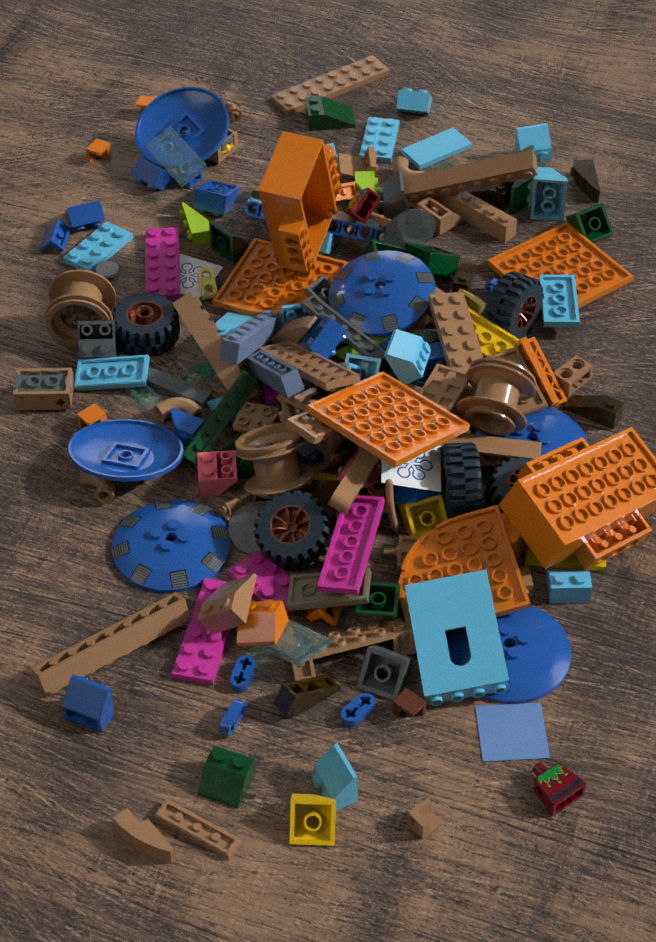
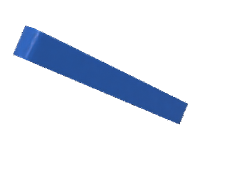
M248 202L246 204L245 213L248 216L266 221L262 203ZM257 206V212L252 214V207ZM332 218L327 232L335 236L369 243L371 239L379 241V235L385 233V230ZM333 223H337V229L335 231H331L330 229ZM352 226L353 233L348 235L346 233V230L348 227ZM365 230H369L370 232L367 238H363V232Z

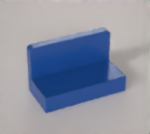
M57 219L45 230L39 250L42 252L50 246L58 253H62L71 228Z

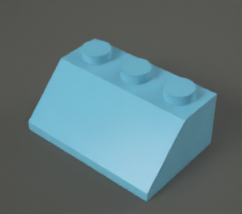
M537 167L538 176H534L530 219L564 221L568 179L553 168Z
M396 329L392 333L384 357L399 381L406 385L423 377L431 348L427 342H424L421 336Z

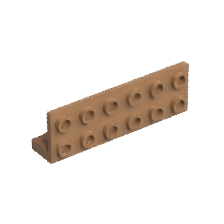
M399 617L388 618L387 621L380 623L370 622L364 627H351L348 631L331 632L328 636L311 637L308 641L291 642L288 646L283 647L284 653L291 661L294 681L316 677L313 659L387 640H392L393 651L404 655L416 653L413 631Z

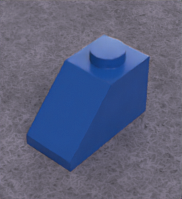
M171 408V423L174 432L180 438L182 444L188 445L204 424V420Z

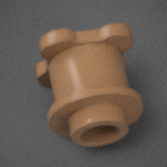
M227 102L225 106L229 114V121H239L242 117V112L239 108L241 106L240 102Z

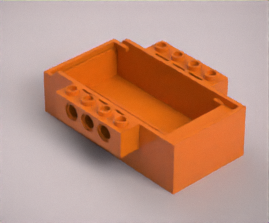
M282 131L258 192L278 267L311 274L312 269L316 267L315 261L328 231L332 216L337 213L335 200L337 195L341 193L342 184H340V174H338V164H336V154L334 153L333 146L325 145L322 139Z
M633 427L591 446L581 437L527 462L517 474L519 479L499 504L545 569L575 555L584 569L588 570L641 543L652 531L645 518L656 511V458Z

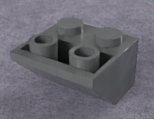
M114 320L78 321L79 358L117 357V338Z

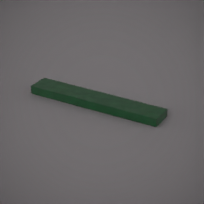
M245 370L240 373L183 451L182 459L193 468L198 465L197 453L207 452L258 383Z

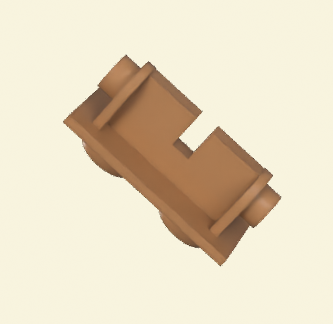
M246 493L240 496L241 499L236 498L225 502L219 508V511L230 522L233 514L240 507L250 502L258 501L256 498L259 496Z

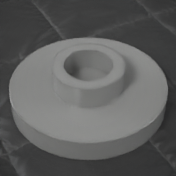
M112 261L101 262L96 267V273L106 279L113 278L119 273V267Z

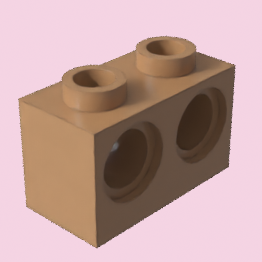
M576 355L572 359L567 360L559 369L554 370L553 373L567 397L592 378L593 365Z

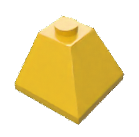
M292 793L289 844L335 846L336 800L316 794Z

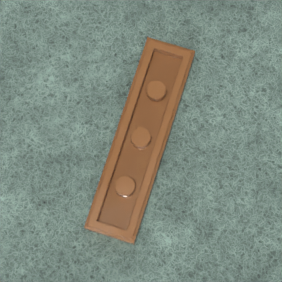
M168 799L165 800L154 814V819L228 860L241 845V839Z

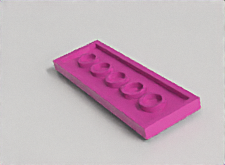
M179 227L145 229V292H150V294L157 293L161 297H167L169 300L181 298Z
M357 495L347 513H339L317 584L319 592L359 594L385 504L384 497Z
M204 579L172 671L173 679L213 686L231 629L212 634L198 618L202 603L222 584L227 583L226 581Z

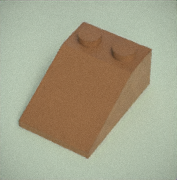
M254 573L222 584L202 603L198 620L212 634L246 624L257 575Z

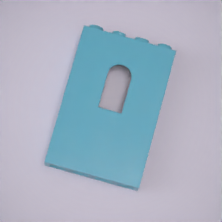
M486 569L405 585L423 692L427 705L438 706L443 702H459L464 698H480L485 694H501L506 692V690H511ZM466 627L471 659L467 664L458 666L450 660L445 631Z

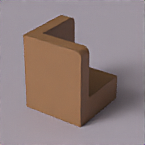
M429 798L408 812V825L421 839H424L442 826V821L431 811L432 801Z

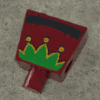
M370 188L357 191L344 212L353 216L356 221L366 224L381 196Z
M539 762L532 769V772L536 775L533 787L534 792L552 817L582 798L585 794L586 782L561 763H556L547 768L542 762Z

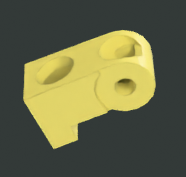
M213 267L197 269V283L201 290L202 299H214L217 294V286ZM209 273V277H202L201 275Z

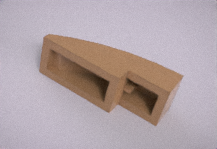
M306 316L292 320L285 324L270 342L276 344L291 340L298 343L318 318L316 316Z
M128 808L113 817L114 830L131 846L157 860L171 864L175 862L174 849L148 818L140 823Z

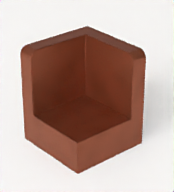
M405 688L393 700L392 714L400 718L405 712L412 717L417 713L423 716L426 713V701L409 689Z

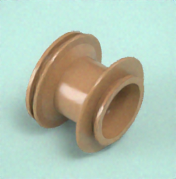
M69 270L59 274L52 280L48 290L51 303L48 304L45 310L46 328L50 335L58 342L70 347L79 348L78 321H112L113 316L110 310L115 305L116 292L112 284L105 277L88 270Z
M486 357L473 361L470 368L466 371V379L476 391L474 396L458 401L456 409L459 415L474 429L491 435H508L523 430L527 425V420L516 407L518 401L528 400L535 395L536 379L534 375L523 366L501 358Z
M286 423L259 427L240 436L235 442L237 448L235 454L240 459L251 460L255 470V475L244 484L245 491L252 495H258L260 498L274 499L272 496L276 494L281 496L284 491H290L293 494L295 490H302L316 475V470L313 467L299 464L296 450L303 446L307 439L295 433L286 426Z

